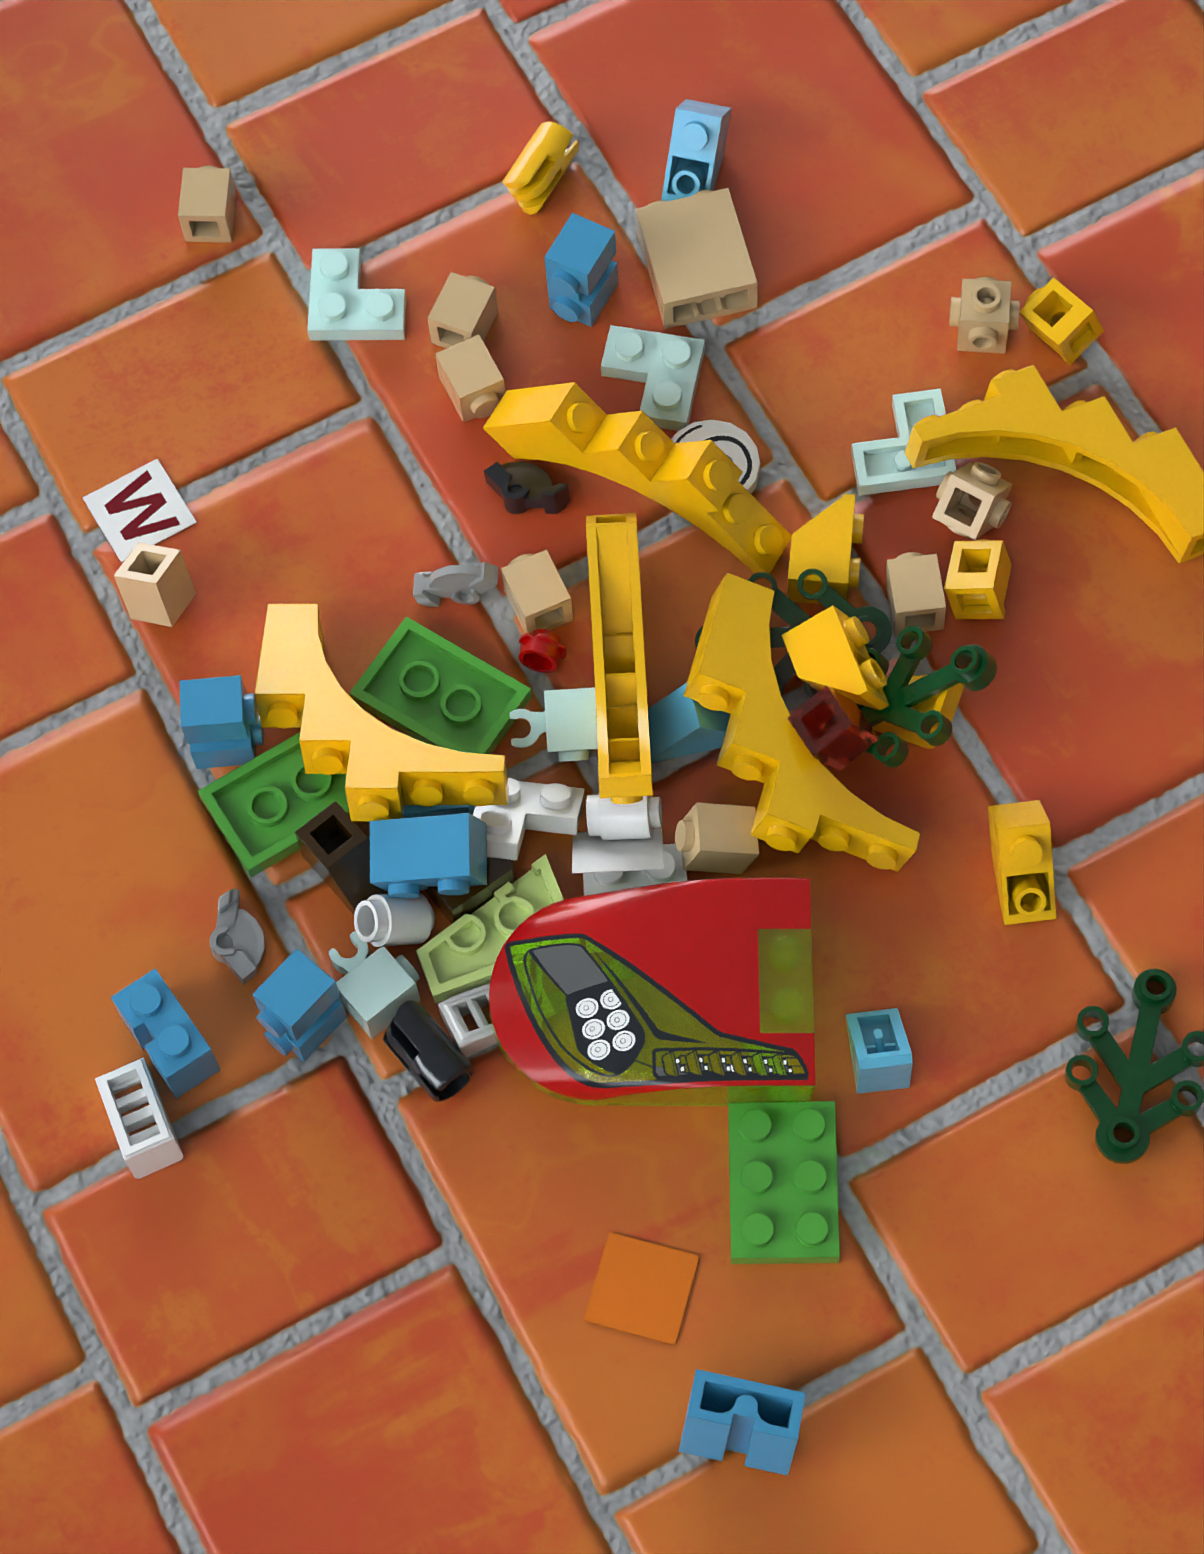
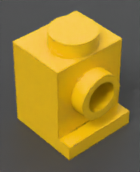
M1054 277L1044 287L1036 289L1028 297L1025 306L1019 311L1027 327L1061 355L1063 360L1069 365L1104 332L1094 311Z
M1003 540L954 541L944 590L955 619H1004L1006 612L1004 600L1012 564Z

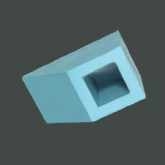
M686 99L675 109L661 200L672 201L693 196L695 193L703 190L714 191L724 156L732 108Z

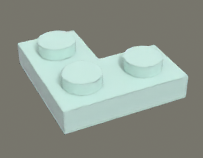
M360 248L312 249L307 329L309 340H405L407 302L405 289H360L362 260Z
M610 325L601 363V376L646 383L640 411H643L659 428L679 431L689 425L705 352V340Z
M941 389L892 395V409L898 437L852 443L851 455L859 496L938 486L949 471H956L955 459L913 469L904 453L912 428L916 423L930 415H938L939 417L946 415Z

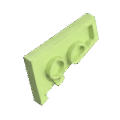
M546 854L531 864L532 869L514 883L507 882L495 891L494 898L471 915L464 914L416 950L435 1004L490 983L496 959L503 945L517 927L542 908L564 900ZM580 938L548 940L511 946L510 950L516 972L525 971L523 958L528 950L561 943L581 945ZM528 953L526 957L527 969L538 967V964Z

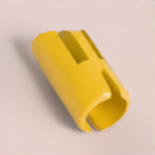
M544 122L538 127L502 181L514 199L518 201L522 210L530 215L540 210L579 151L577 140L574 141L569 149L567 148L573 134L558 123Z

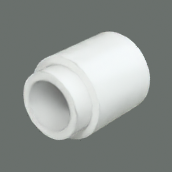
M599 794L587 795L586 819L589 836H601L603 841L652 838L653 828L662 827L661 798L642 796V800L637 803L615 804L611 802V798L600 799Z
M421 893L420 897L413 899L390 898L388 894H375L367 900L361 901L357 905L354 914V926L358 937L362 941L369 942L376 947L421 944L429 937L435 922L434 910L426 897Z

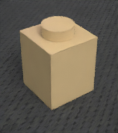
M211 165L200 168H183L178 218L185 242H232L236 191L230 168H218Z
M451 272L427 318L431 343L449 348L476 335H480L484 342L498 314L495 287L477 276L465 277Z
M480 335L435 353L439 379L463 423L476 417L485 418L490 416L506 392L504 379Z
M138 542L114 574L130 619L173 627L196 595L181 550Z
M547 550L537 554L520 555L513 559L508 566L501 568L504 592L525 633H532L533 630L539 628L552 630L573 621L571 597Z
M909 552L898 556L896 559H888L885 586L894 636L899 635L902 630L909 626H917L924 632L943 630L946 603L937 554L923 555L918 552Z
M696 802L686 816L678 822L675 831L676 849L682 851L683 870L742 874L759 855L758 838L751 836L756 816L755 806Z

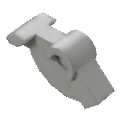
M483 562L477 566L450 565L437 569L434 572L415 573L413 597L418 604L425 607H438L440 598H451L453 601L465 605L478 603L481 594L497 585L498 567Z
M231 889L219 897L216 929L212 932L209 939L212 956L217 961L225 963L244 985L257 975V967L260 965L265 951L264 933L258 921L247 911L239 908V890Z

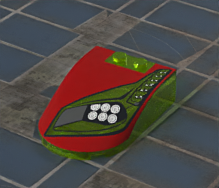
M725 878L670 882L569 898L542 908L521 923L503 945L492 971L489 990V1014L492 1029L502 1053L508 1062H511L540 1091L554 1098L581 1105L728 1106V1103L809 1102L816 1087L810 878Z

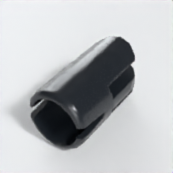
M410 1000L405 1001L398 1008L382 1040L433 1101L442 1102L449 1099L469 1082L470 1077L466 1072H469L472 1076L474 1073L473 1065L421 1004Z

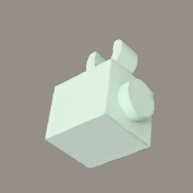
M595 687L545 690V711L531 712L526 709H516L509 713L510 719H526L531 726V731L527 737L511 739L512 746L518 748L529 747L538 740L542 733L546 732L548 752H558L559 762L589 760V750L598 749Z
M356 931L350 934L353 945L358 949L354 957L343 958L334 948L328 952L334 968L338 972L345 974L344 977L336 982L340 994L338 999L360 1027L373 1039L389 1026L398 1008L405 1001H421L416 985L420 977L403 955L400 954L394 959L384 946L370 955L367 942L362 941Z

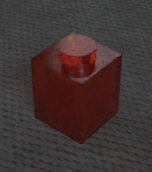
M827 685L788 717V720L812 756L839 771L879 739L855 702Z

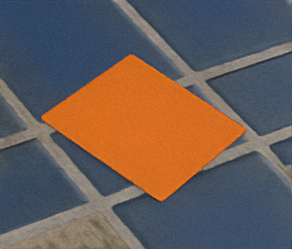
M610 1232L584 1320L668 1344H676L698 1265L699 1255Z

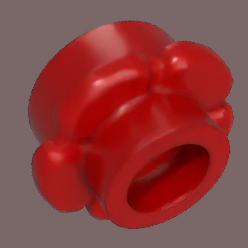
M539 628L533 630L532 633H525L520 637L521 650L518 657L520 662L530 670L539 673H552L557 669L560 659L566 658L567 650L560 644V637L556 633Z

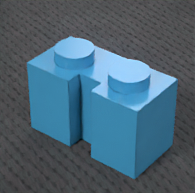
M572 213L545 255L549 307L562 319L569 322L579 321L592 327L619 284L617 263L612 261L616 254L614 230Z
M241 675L180 680L181 729L187 744H190V753L196 769L238 766L257 757L256 745H264L265 743L264 728H261L255 693L247 694Z
M470 813L370 821V883L387 891L388 897L401 899L420 897V890L428 889L430 886H438V893L442 895H464L469 893V886L487 885L486 823Z
M298 949L253 993L260 1012L256 1018L267 1030L263 1034L265 1039L282 1055L287 1056L292 1051L303 1062L347 1018L343 1003L338 1000L340 994L336 981Z
M156 968L111 997L121 1019L143 1050L146 1049L154 1067L176 1099L221 1070L212 1049Z
M696 1369L678 1452L722 1461L725 1450L746 1454L744 1463L746 1467L788 1476L798 1441L806 1393Z

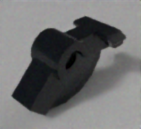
M519 461L500 465L496 462L484 470L486 483L503 499L504 507L510 513L522 514L529 508H544L547 514H558L570 502L568 485L559 483L553 486L546 471L535 464Z

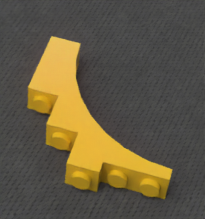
M1034 365L1018 371L1008 369L996 375L990 381L983 402L981 400H973L963 405L959 410L940 417L938 415L927 416L912 428L904 453L913 469L951 459L991 457L1022 460L1061 470L1097 486L1129 507L1160 537L1179 564L1204 555V472L1177 428L1175 427L1159 434L1154 431L1148 432L1133 442L1105 396L1089 402L1084 400L1076 401L1061 411Z
M575 382L507 390L483 426V429L514 459L543 460L569 465L603 476L658 502L700 528L729 550L754 574L758 572L770 574L792 537L738 481L743 472L712 440L674 443L643 411L606 414Z
M636 513L586 516V538L595 675L600 799L611 798V802L615 804H633L640 802L642 796H653Z
M727 573L711 597L683 696L699 702L701 706L709 710L724 711L730 714L717 766L732 771L734 775L741 779L757 780L764 783L751 836L765 841L774 849L793 851L795 853H799L809 839H812L825 849L837 852L843 851L865 859L868 864L875 868L891 869L898 872L916 852L920 833L882 815L852 794L818 760L798 732L781 697L771 660L769 630L774 590Z
M268 604L255 688L261 728H301L299 742L306 774H347L345 791L351 821L370 822L402 819L404 805H421L426 807L435 805H473L479 807L508 805L509 785L505 755L460 752L426 744L391 729L364 711L345 692L325 661L324 636L318 604Z

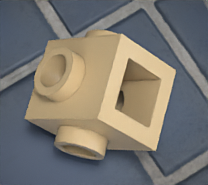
M992 277L962 279L961 297H951L949 326L958 327L957 351L1005 353L1008 330H1018L1020 301L1010 300L1011 281H998Z
M969 462L954 472L949 471L943 478L936 493V498L940 500L932 518L947 525L952 532L976 540L993 527L999 529L1005 521L1012 502L1006 500L1013 484L1001 479V473L996 468L981 462H975L974 464Z

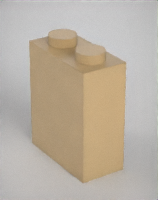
M729 188L716 191L703 190L695 193L693 196L672 201H655L646 207L636 209L637 236L664 329L757 308V279Z

